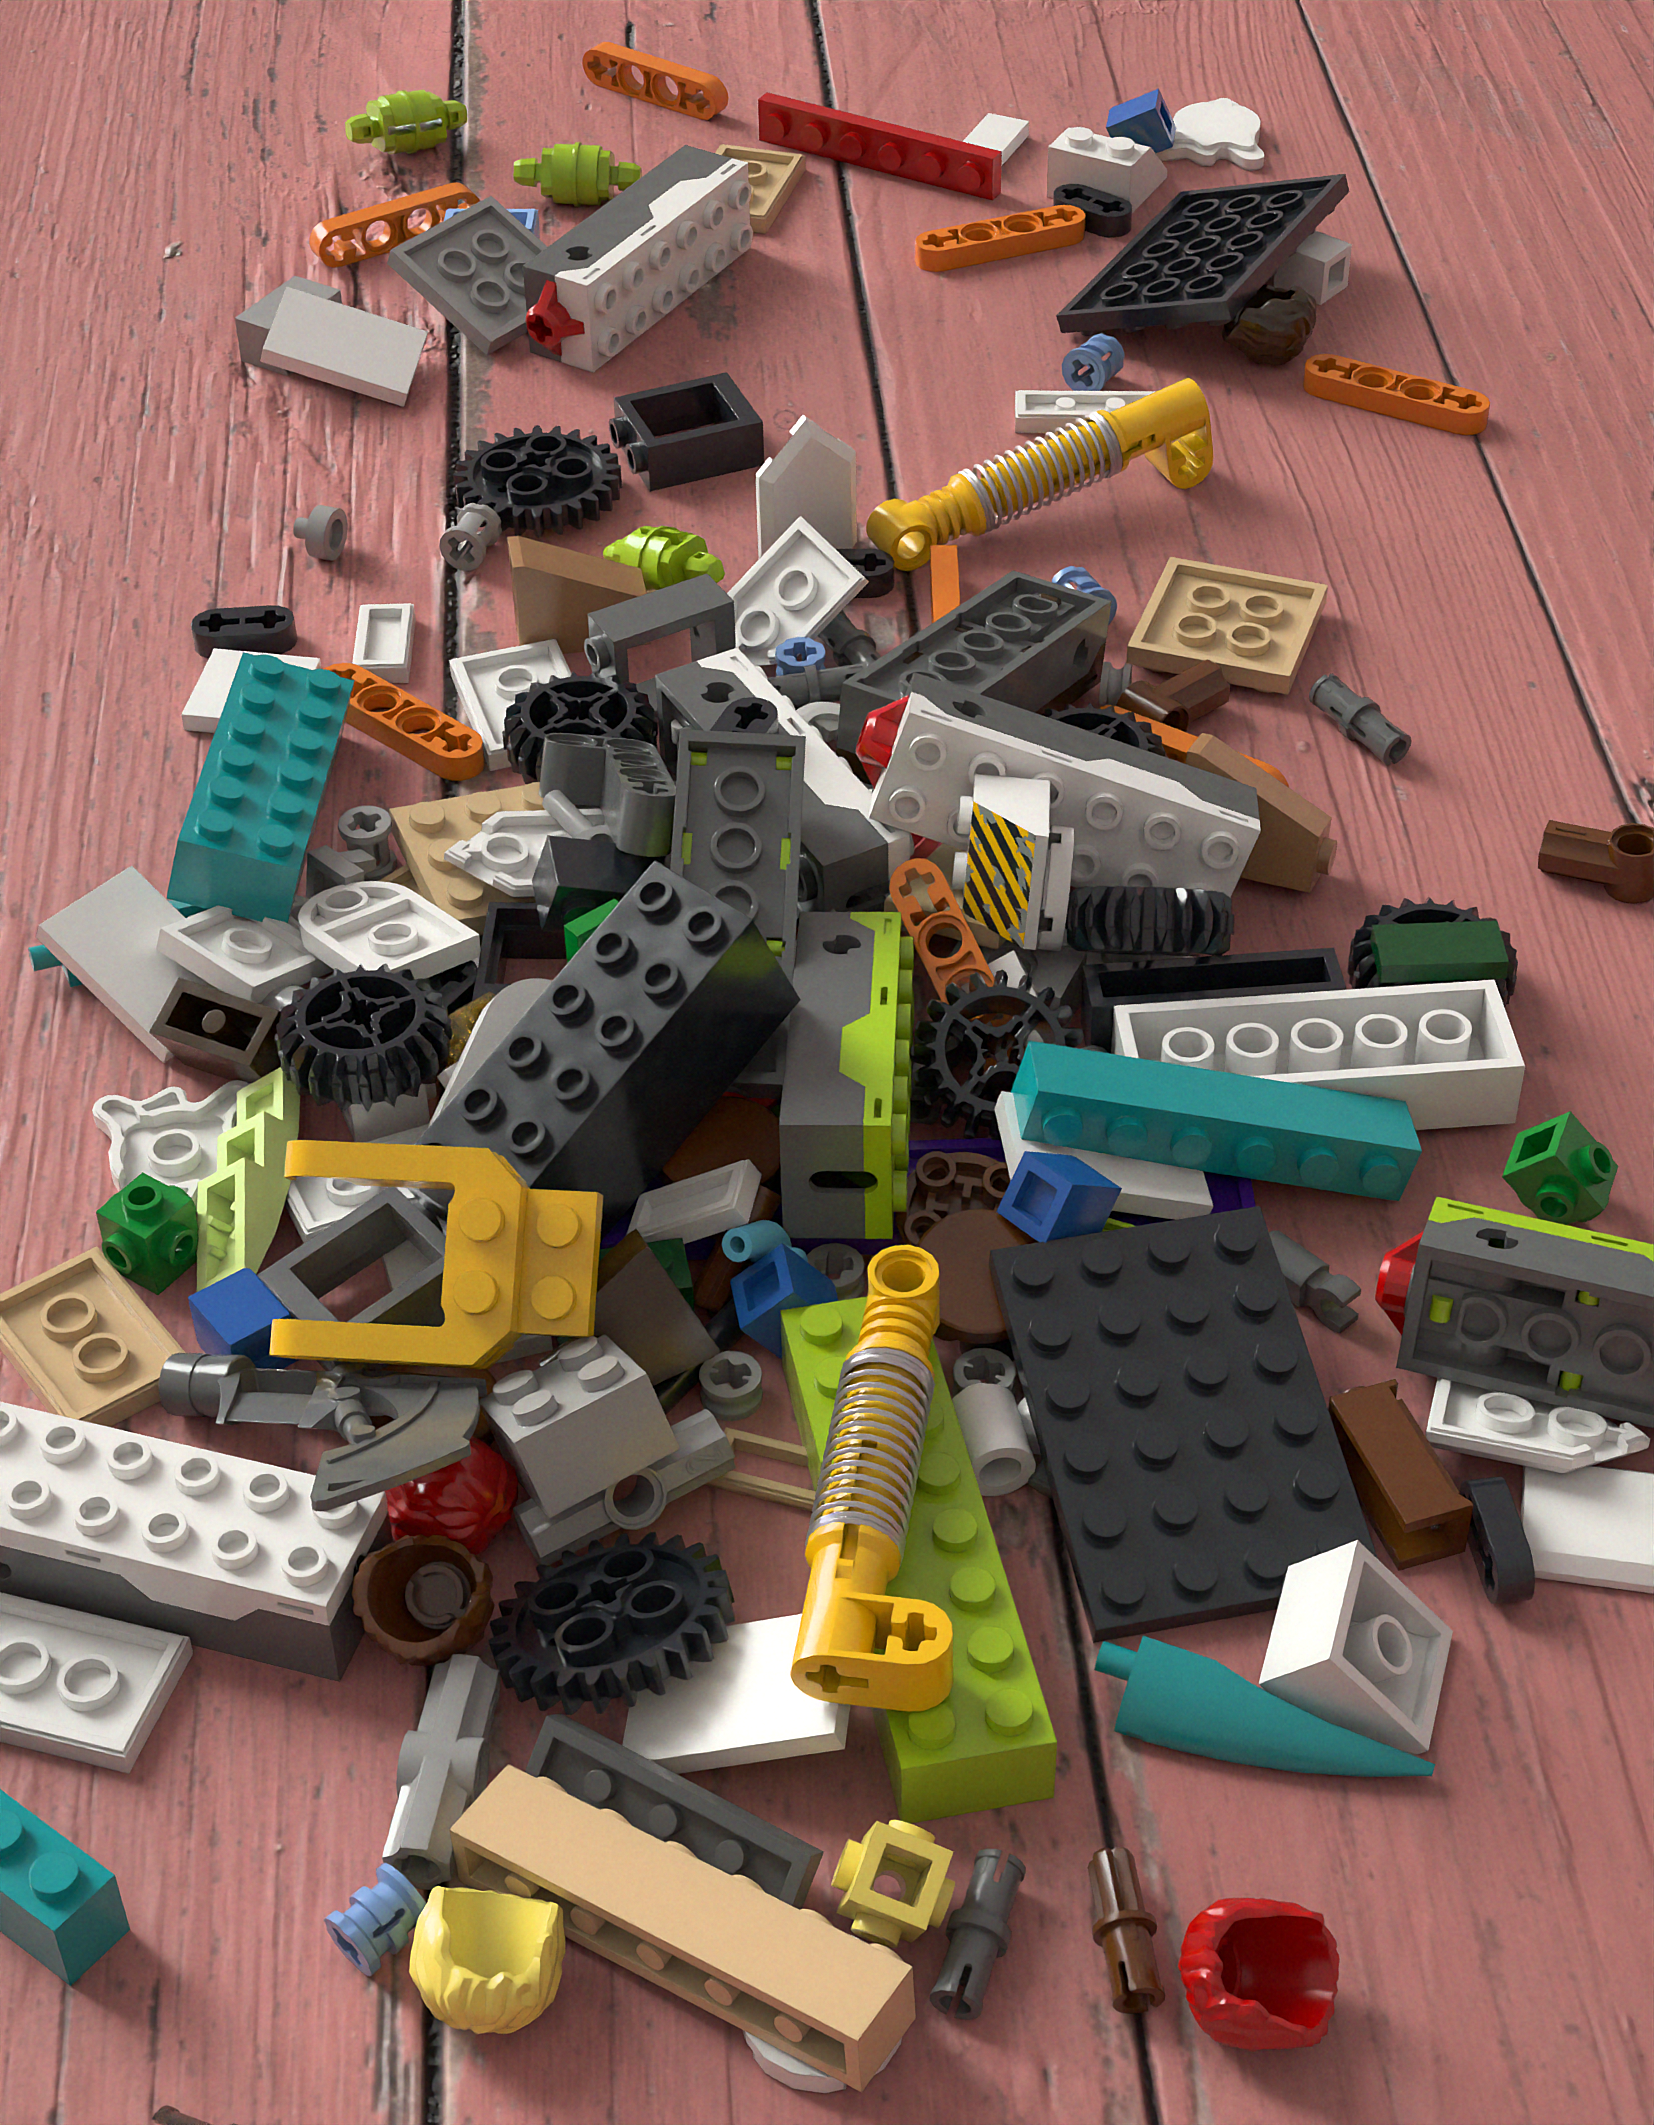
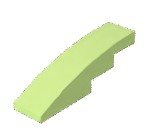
M281 1067L237 1091V1126L218 1136L217 1172L198 1182L197 1292L243 1268H250L257 1274L276 1233L291 1180L284 1178L287 1142L298 1139L300 1095H298L296 1086L292 1081H287L285 1072L282 1071Z

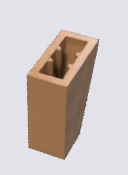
M521 536L507 537L519 646L556 639L562 654L585 652L584 642L585 639L589 638V613L656 591L655 589L646 590L641 568Z
M1201 733L1187 751L1185 764L1257 789L1261 832L1240 878L1310 893L1321 874L1329 875L1334 864L1337 840L1328 838L1332 817L1214 735Z

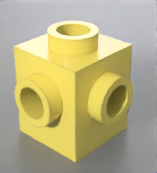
M890 1820L889 1824L886 1825L876 1821L864 1835L861 1844L848 1839L831 1883V1886L844 1891L836 1913L853 1919L851 1931L876 1944L896 1948L900 1939L912 1943L926 1931L928 1925L939 1928L944 1919L955 1887V1881L945 1878L954 1851L934 1844L935 1836L913 1824L899 1820ZM882 1875L891 1876L896 1879L901 1888L899 1901L875 1892V1879Z

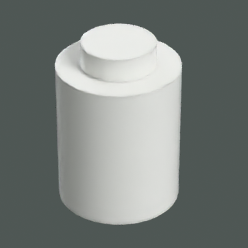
M977 1383L966 1387L952 1399L980 1493L983 1496H1000L1011 1493L1024 1486L1030 1476L1034 1474L1036 1468L1035 1459L1015 1398L1009 1389L997 1384Z

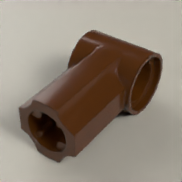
M1207 659L1156 687L1143 680L1134 682L1121 694L1116 706L1186 732L1192 721L1229 702L1230 685L1223 676L1222 668Z
M1549 820L1539 851L1538 869H1541V872L1605 884L1604 888L1607 894L1623 903L1637 904L1647 902L1654 898V828L1645 824L1630 823L1621 825L1613 829L1612 832Z

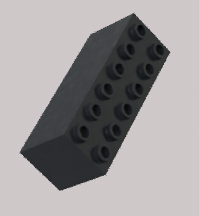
M654 861L414 1145L489 1148L493 1152L504 1156L526 1181L530 1189L598 1192L602 1194L601 1243L801 999L751 918ZM408 1188L416 1199L437 1217L441 1226L446 1231L448 1204L452 1200L455 1190Z

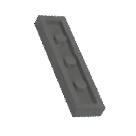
M562 1713L546 1716L525 1773L535 1778L547 1777L555 1781L567 1794L599 1810L611 1809L619 1813L633 1827L663 1842L673 1841L685 1846L697 1859L731 1876L743 1875L757 1883L765 1893L799 1910L804 1905L824 1851Z

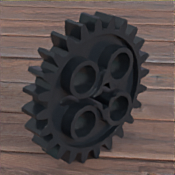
M535 425L532 433L524 434L519 428H514L513 436L508 438L500 433H495V443L492 444L480 440L477 442L478 451L466 450L464 452L465 460L456 462L457 472L453 473L458 508H463L470 503L487 505L500 517L502 532L510 527L514 528L515 536H521L526 530H533L537 538L542 537L545 529L551 528L558 535H562L564 531L563 526L571 525L579 530L583 529L582 519L584 518L591 521H599V511H612V501L620 499V488H622L621 465L618 463L617 453H610V445L608 443L597 445V436L595 435L581 439L579 429H575L567 435L561 434L560 426H555L549 433H543L541 427ZM483 521L480 527L486 526V522Z
M649 1532L638 1544H631L627 1533H624L617 1538L613 1547L605 1549L597 1539L592 1540L588 1547V1554L580 1557L569 1550H565L562 1552L564 1564L554 1568L542 1564L535 1567L539 1577L537 1582H516L514 1588L518 1598L499 1602L498 1606L502 1617L490 1621L494 1637L488 1641L504 1687L506 1689L514 1687L518 1701L524 1702L535 1697L539 1710L546 1711L561 1700L566 1715H573L584 1702L592 1701L596 1714H602L608 1707L610 1700L621 1697L624 1704L630 1708L635 1706L638 1692L646 1688L658 1696L666 1694L663 1680L670 1676L682 1680H690L693 1676L689 1662H711L714 1659L710 1644L727 1642L729 1639L725 1624L735 1621L736 1617L732 1607V1603L735 1600L726 1570H722L718 1555L707 1556L703 1543L698 1542L685 1548L682 1535L677 1534L660 1545L656 1532Z

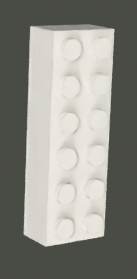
M1495 980L1114 1006L1111 1054L1402 1100L1407 1103L1415 1130L1510 1124L1516 1122L1525 1064Z

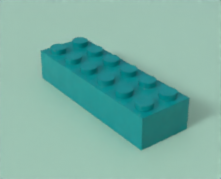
M242 653L177 840L166 899L207 909L222 906L232 909V915L263 922L264 917L288 923L306 863L307 852L311 846L341 742L354 680L339 677L336 673L326 669L311 670L284 663L279 658L271 655Z

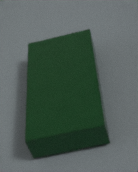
M1498 921L1372 925L1370 943L1380 983L1506 979L1509 960Z

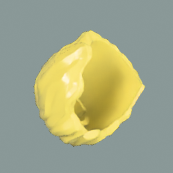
M440 1886L433 1888L429 1895L428 1903L417 1920L409 1973L421 1992L424 2003L434 2017L452 2028L464 2031L470 2029L476 2035L492 2032L498 2034L512 2033L539 2017L554 2001L562 1976V1960L565 1955L563 1909L559 1907V1904L551 1901L545 1902L540 1899L522 1898L513 1894H499L492 1890L451 1889Z

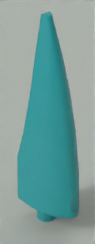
M1146 1636L1142 1637L1138 1652L1103 1641L1100 1647L1094 1670L1128 1681L1114 1731L1117 1733L1129 1735L1144 1742L1237 1764L1300 1773L1360 1777L1432 1776L1434 1763L1324 1721L1252 1684L1214 1659Z

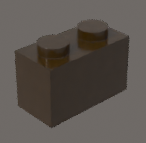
M180 977L149 1031L184 1065L231 1081L240 1080L251 1084L281 1067L275 1042V1035L277 1034L276 1024L279 1023L281 1017L279 1010Z

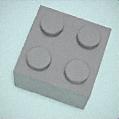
M605 1334L599 1338L590 1336L569 1343L559 1351L558 1359L533 1372L531 1370H521L507 1375L494 1385L493 1393L479 1399L480 1408L504 1459L515 1468L518 1482L548 1518L557 1515L680 1449L647 1373Z

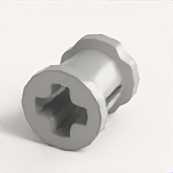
M470 503L462 508L457 515L458 524L446 530L439 544L444 559L454 568L463 571L478 568L485 559L486 547L495 544L502 534L501 519L493 509L487 505ZM482 522H486L485 528L476 533ZM466 540L464 546L457 552L456 547L458 544Z
M359 806L343 813L339 818L338 830L341 838L347 843V850L362 849L374 857L376 861L380 860V864L376 865L375 870L364 874V881H379L394 872L397 867V857L389 849L388 835L392 831V820L389 813L376 806Z

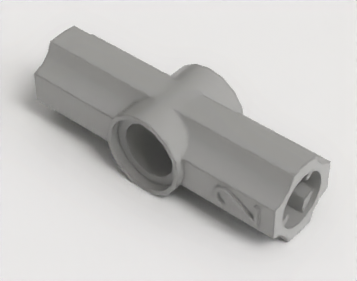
M704 1409L671 1426L680 1449L632 1474L637 1475L636 1486L632 1493L624 1499L613 1500L614 1489L619 1483L617 1482L551 1518L547 1517L532 1498L514 1507L515 1521L536 1562L539 1565L549 1566L562 1559L563 1551L569 1550L574 1553L589 1545L592 1540H598L621 1527L633 1530L647 1527L659 1518L667 1503L736 1468L734 1463L735 1455L727 1436L720 1428L714 1415L709 1410Z
M453 1654L448 1661L435 1665L418 1730H408L401 1745L396 1780L398 1802L390 1823L382 1860L383 1863L393 1866L403 1874L416 1889L432 1890L439 1883L452 1880L456 1862L449 1829L487 1786L490 1759L488 1737L494 1721L497 1702L500 1698L501 1679L499 1670L489 1667L478 1656Z

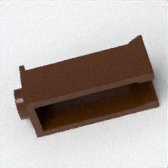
M1392 1379L1367 1387H1354L1344 1393L1330 1396L1328 1411L1360 1507L1396 1568L1400 1571L1465 1552L1474 1504L1460 1495V1491L1403 1399H1396L1398 1382L1396 1379Z

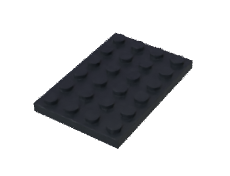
M1346 174L1179 192L1056 315L1061 333L1081 332L1083 336H1093L1108 329L1122 328L1123 332L1132 333L1143 330L1148 326L1165 325L1166 329H1178L1193 322L1207 321L1208 325L1218 326L1232 321L1236 318L1237 312L1257 295V291L1262 285L1277 273V269L1288 257L1296 253L1300 244L1316 231V227L1327 215L1335 211L1338 203L1350 192Z
M1260 1206L1050 1240L1047 1243L1038 1242L990 1250L989 1269L1093 1643L1277 1610L1288 1566L1356 1540L1378 1559Z

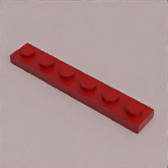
M768 92L758 99L760 141L992 201L1001 193L1002 151Z

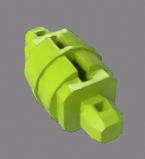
M400 90L396 94L379 96L377 100L368 101L366 105L367 114L364 113L350 117L345 122L347 139L357 144L371 143L375 148L388 154L416 153L417 150L434 148L436 144L445 143L447 130L460 128L467 123V108L464 104L455 100L442 101V98L425 90L409 92Z
M575 142V144H555L554 148H543L541 163H538L536 158L515 161L513 178L515 182L522 186L537 187V184L541 183V195L545 198H553L555 203L574 204V207H580V204L601 205L602 200H612L614 186H618L619 191H624L642 177V168L634 163L620 161L619 166H615V157L611 151L603 150L601 145H582L581 142Z
M668 526L640 527L623 539L607 546L603 551L604 559L641 568L646 590L655 589L657 591L704 574H708L718 583L725 575L722 561L708 553L705 539L693 533L679 531L677 528Z

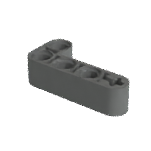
M569 733L545 735L538 794L541 798H544L553 790H560L573 804L600 806L616 847L621 851L647 857H661L671 854L676 786L654 745L626 738Z

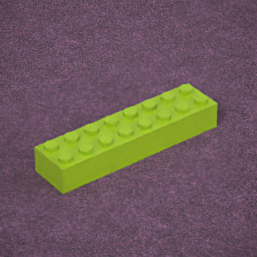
M867 1297L780 1310L782 1368L802 1445L806 1448L808 1455V1468L814 1491L817 1490V1483L821 1473L820 1469L829 1434L828 1431L837 1395L840 1373L847 1354L858 1344ZM933 1337L928 1360L931 1362L935 1374V1386L927 1419L926 1436L920 1458L921 1463L908 1524L909 1529L906 1536L904 1556L897 1576L886 1586L885 1596L919 1599L930 1602L947 1614L952 1623L953 1686L949 1695L938 1706L925 1711L907 1712L871 1707L900 1821L910 1824L1054 1798L1057 1755L1056 1736ZM874 1648L873 1654L885 1655V1649Z

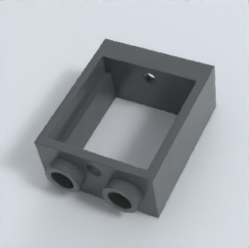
M704 574L589 613V638L585 639L584 642L585 653L592 666V672L596 671L599 678L604 679L612 675H618L621 684L629 682L627 649L690 628L692 662L736 648L734 600L708 574ZM652 678L636 684L638 692L648 694L649 703L654 708V717H657L658 721L656 678Z
M396 1187L386 1188L257 1275L289 1311L291 1319L339 1322L318 1299L408 1239L432 1264L347 1322L440 1327L445 1322V1313L441 1306L446 1235L443 1233L441 1224L434 1214L427 1210L419 1201L413 1204ZM316 1360L325 1371H333L338 1365L350 1363ZM363 1363L365 1369L381 1370L389 1365Z

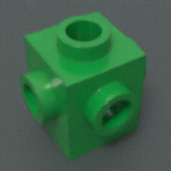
M1569 1111L1518 1133L1502 1178L1517 1193L1522 1204L1531 1209L1539 1219L1568 1225L1576 1221L1581 1223L1590 1221L1604 1211L1609 1202V1194L1619 1166L1613 1160L1609 1150L1602 1143L1597 1142L1572 1112Z
M142 1172L120 1192L111 1196L96 1211L103 1241L101 1249L107 1261L125 1278L156 1295L162 1293L197 1262V1231L199 1228L196 1219L197 1209L192 1198L178 1186H168Z

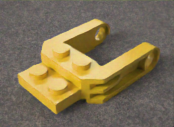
M292 1140L287 1142L284 1178L289 1180H296L297 1177H323L345 1180L360 1186L455 1190L454 1196L448 1204L441 1306L445 1313V1322L440 1327L273 1319L269 1356L304 1360L489 1370L514 1347V1342L522 1335L577 1338L594 1335L603 1206L602 1194L598 1192L530 1189L526 1181L507 1159L489 1148Z

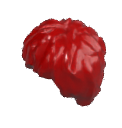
M471 1437L469 1439L470 1456L384 1491L386 1493L392 1536L396 1541L405 1535L416 1536L423 1534L426 1537L432 1535L448 1536L450 1541L462 1543L470 1554L478 1555L486 1550L491 1540L511 1520L513 1508L518 1500V1480L515 1468L485 1442Z
M1266 1898L1220 1899L1206 1910L1199 1912L1189 1923L1181 1945L1178 1969L1181 1972V1981L1187 1990L1186 1999L1188 2006L1201 2029L1220 2044L1252 2052L1267 2049L1282 2050L1313 2047L1314 2044H1319L1321 2037L1328 2034V2021L1335 2012L1334 1998L1338 1992L1336 1982L1339 1980L1340 1955L1336 1950L1337 1942L1329 1929L1324 1925L1323 1914L1307 1910L1297 1903Z

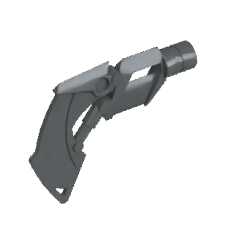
M172 1354L165 1361L159 1378V1397L162 1406L167 1413L174 1416H209L217 1418L216 1424L236 1425L241 1422L299 1424V1428L339 1432L349 1442V1445L322 1452L310 1494L311 1507L314 1511H328L367 1498L470 1456L469 1439L476 1429L480 1416L479 1397L488 1396L485 1379L365 1369L364 1364L359 1362L338 1365L333 1371L256 1368L250 1358L244 1355ZM388 1415L395 1419L375 1430L369 1416Z

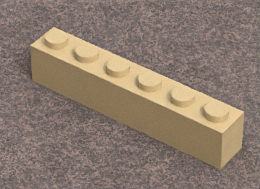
M507 1764L449 1829L460 1882L480 1891L492 1890L499 1894H513L522 1898L540 1899L545 1902L551 1901L559 1904V1907L563 1909L565 1937L860 2092L865 2089L916 2018L913 1966L905 1963L900 1956L888 1947L880 1944L869 1945L835 1928L818 1912L810 1909L799 1910L765 1893L757 1883L743 1875L731 1876L697 1859L685 1846L673 1841L663 1842L633 1827L619 1813L611 1809L599 1810L567 1794L558 1783L547 1777L535 1778Z

